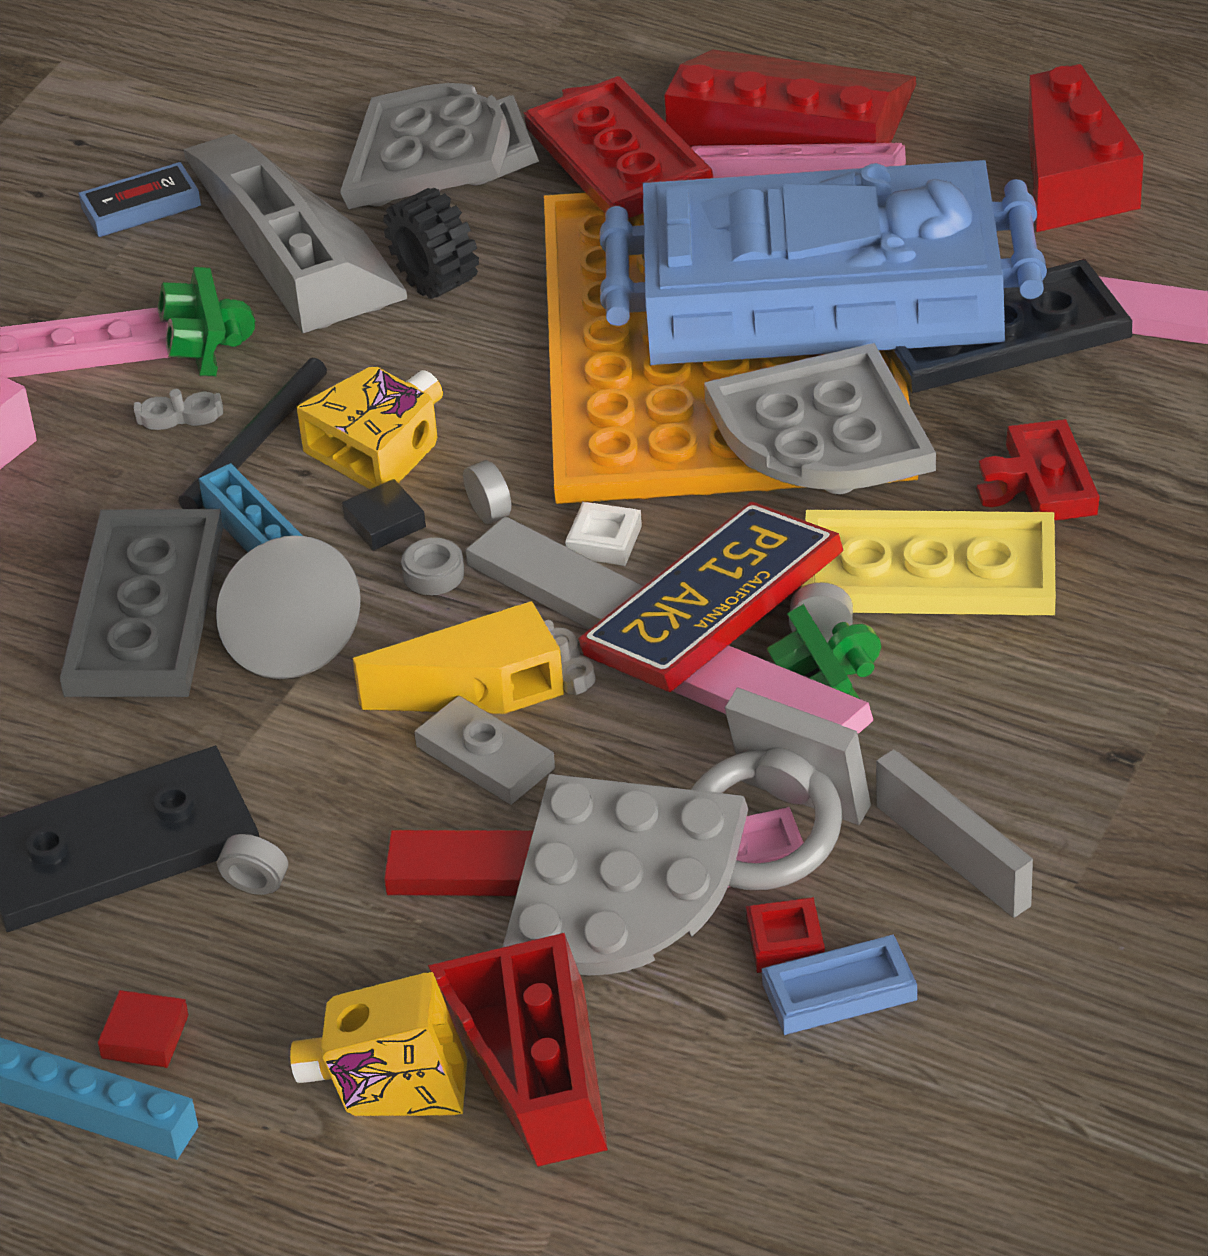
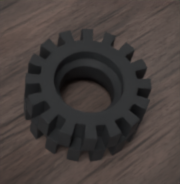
M437 188L424 189L386 209L388 214L384 215L383 222L388 226L384 229L385 238L392 242V245L388 246L391 255H396L399 260L396 264L400 273L405 271L408 284L411 287L416 285L417 292L422 296L427 295L428 299L438 297L472 280L478 272L475 267L479 265V257L472 252L477 249L476 242L473 239H469L467 234L471 231L468 223L461 222L459 217L462 212L457 205L450 207L451 198L445 193L440 195V191Z

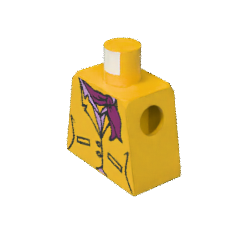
M368 367L297 406L303 452L368 489L375 488L392 479L399 483L436 444L438 436L434 404L443 396L441 385L430 372L425 370L419 371L405 382L379 367Z
M433 972L422 973L333 996L326 1003L322 1037L295 1040L291 1044V1068L296 1082L306 1083L332 1079L346 1112L354 1116L463 1114L468 1058Z

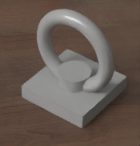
M737 687L725 706L736 755L710 768L700 777L691 790L723 793L732 785L742 781L763 789L782 801L791 804H803L815 809V822L810 835L791 854L766 863H747L736 860L729 884L730 887L743 890L775 889L804 878L823 863L837 842L842 819L860 825L871 806L863 759L856 730Z

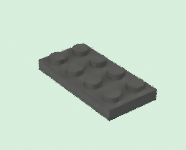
M220 509L100 510L60 675L64 697H189L223 532Z

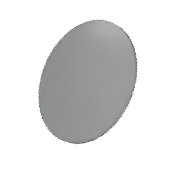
M284 536L255 547L235 564L220 590L216 620L219 636L224 647L231 657L246 670L266 678L290 679L301 677L320 669L338 655L349 641L356 627L361 602L357 577L346 558L337 549L319 539L307 536Z

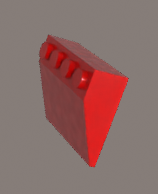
M712 49L680 64L665 93L666 123L691 148L693 146L891 143L915 89L916 76Z

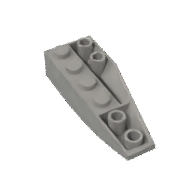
M230 134L183 149L185 159L302 333L326 328L333 323L366 312L377 311L387 305L407 299L406 289L364 230L291 177L250 143L235 134Z

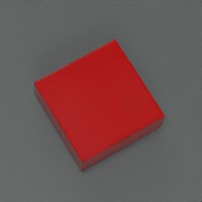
M814 897L746 906V921L757 973H762V968L825 952Z
M119 990L98 1040L101 1059L168 1068L189 1016L186 999Z

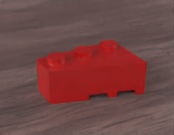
M1081 64L1058 66L1050 71L1030 75L1028 134L1031 169L1033 172V196L1037 209L1036 232L1141 209L1144 154Z
M565 933L428 965L430 972L434 973L456 1031L537 1167L607 1151L584 985Z

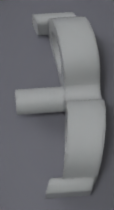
M173 389L169 393L170 398L152 397L146 399L142 404L140 402L134 403L137 424L151 430L168 429L177 424L205 425L214 422L219 416L223 415L220 393L213 394L207 391L194 393L183 402L181 391Z
M549 619L544 621L560 648L564 691L574 695L586 692L596 681L593 663L589 659L580 657L578 641L572 631L566 628H554L553 622Z

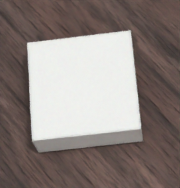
M582 502L565 541L566 547L595 562L626 566L642 527L641 510Z

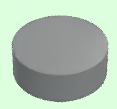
M488 460L465 468L463 480L466 493L475 513L482 522L490 524L505 516H509L512 506L511 497L499 469Z
M426 538L410 545L404 551L401 558L404 582L408 588L419 594L439 595L456 588L464 577L462 551L455 543L446 539Z
M822 582L808 584L800 588L791 599L790 611L804 604L827 643L833 636L832 629L836 624L840 622H847L849 625L853 624L852 600L842 588L836 585ZM789 618L790 628L794 632L796 629Z
M239 834L227 839L218 858L217 867L222 877L237 889L251 894L264 895L279 889L288 869V859L277 846L269 841L253 835Z

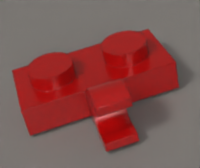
M1066 419L1008 426L1006 446L1011 458L991 456L979 460V469L984 481L992 482L978 484L976 487L982 506H1002L1011 501L1019 492L1025 491L1033 512H1054V520H1066L1098 514L1100 496Z

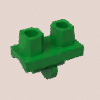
M193 267L190 284L163 282L161 285L158 314L160 321L168 322L165 344L168 357L195 358L199 376H216L218 366L214 351L217 345L239 346L252 335L255 329V317L250 306L243 301L234 299L218 301L210 268Z
M804 604L787 613L796 630L767 647L775 664L802 676L819 668L820 672L809 677V679L860 699L847 675L857 674L859 677H866L874 671L873 663L879 656L882 647L876 632L865 624L849 625L847 622H840L833 627V636L827 643Z

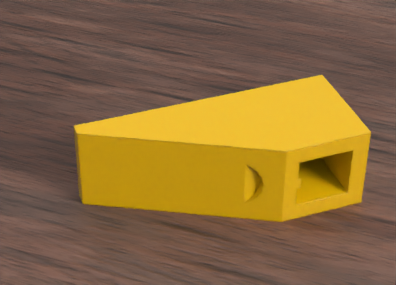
M532 601L352 658L358 700L362 710L439 712L457 696H461L488 713L506 714L564 695L560 648Z

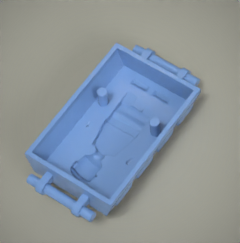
M986 160L889 167L874 163L859 169L643 183L644 225L632 226L628 221V212L623 207L614 206L607 210L605 222L600 228V246L606 252V278L600 286V302L606 309V319L612 325L621 326L628 322L630 312L646 311L650 365L829 354L875 343L878 350L896 349V346H906L908 349L1005 342L1003 288L1019 287L1023 297L1027 299L1037 298L1043 293L1042 280L1046 276L1047 269L1044 255L1037 249L1033 223L1037 218V209L1033 196L1028 193L1025 182L1015 179L1005 185V197L1002 202H992ZM996 231H1011L1014 250L1011 258H1000ZM644 254L645 282L633 283L629 278V255Z

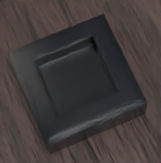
M395 479L342 502L345 520L373 551L426 527L423 509Z

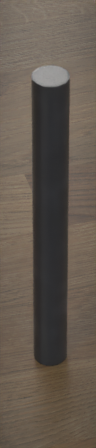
M309 358L178 498L182 509H201L203 507L199 484L200 477L230 463L238 469L327 374V368L321 360Z

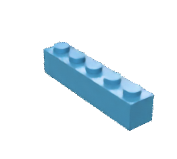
M231 463L199 478L204 508L221 510L223 527L247 552L275 538L303 536Z
M0 1037L1 1103L178 1160L198 1128L192 1098Z

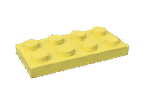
M806 510L805 521L839 533L844 551L805 582L801 588L808 584L820 582L836 585L850 596L853 603V613L1055 615L1054 512Z

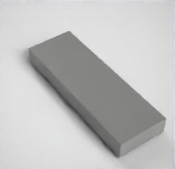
M506 516L466 549L468 566L589 629L643 587Z
M893 749L876 760L877 808L1013 918L1031 907L1032 857L901 753Z

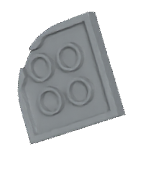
M461 83L432 84L371 97L340 190L347 208L352 209L366 205L382 206L391 200L409 197L427 188H437L441 191L442 189L465 184L481 185L491 179L499 178L510 133L507 120L498 101L493 95L488 96V98L478 95L473 85Z
M875 343L704 382L705 402L730 449L748 467L776 480L801 487L824 489L832 494H845L856 488L880 485L936 471V451Z
M549 774L503 947L565 933L579 974L588 976L625 972L656 961L653 954L673 944L687 932L692 937L703 927L722 901L734 871L747 817L748 806L745 797L742 795Z

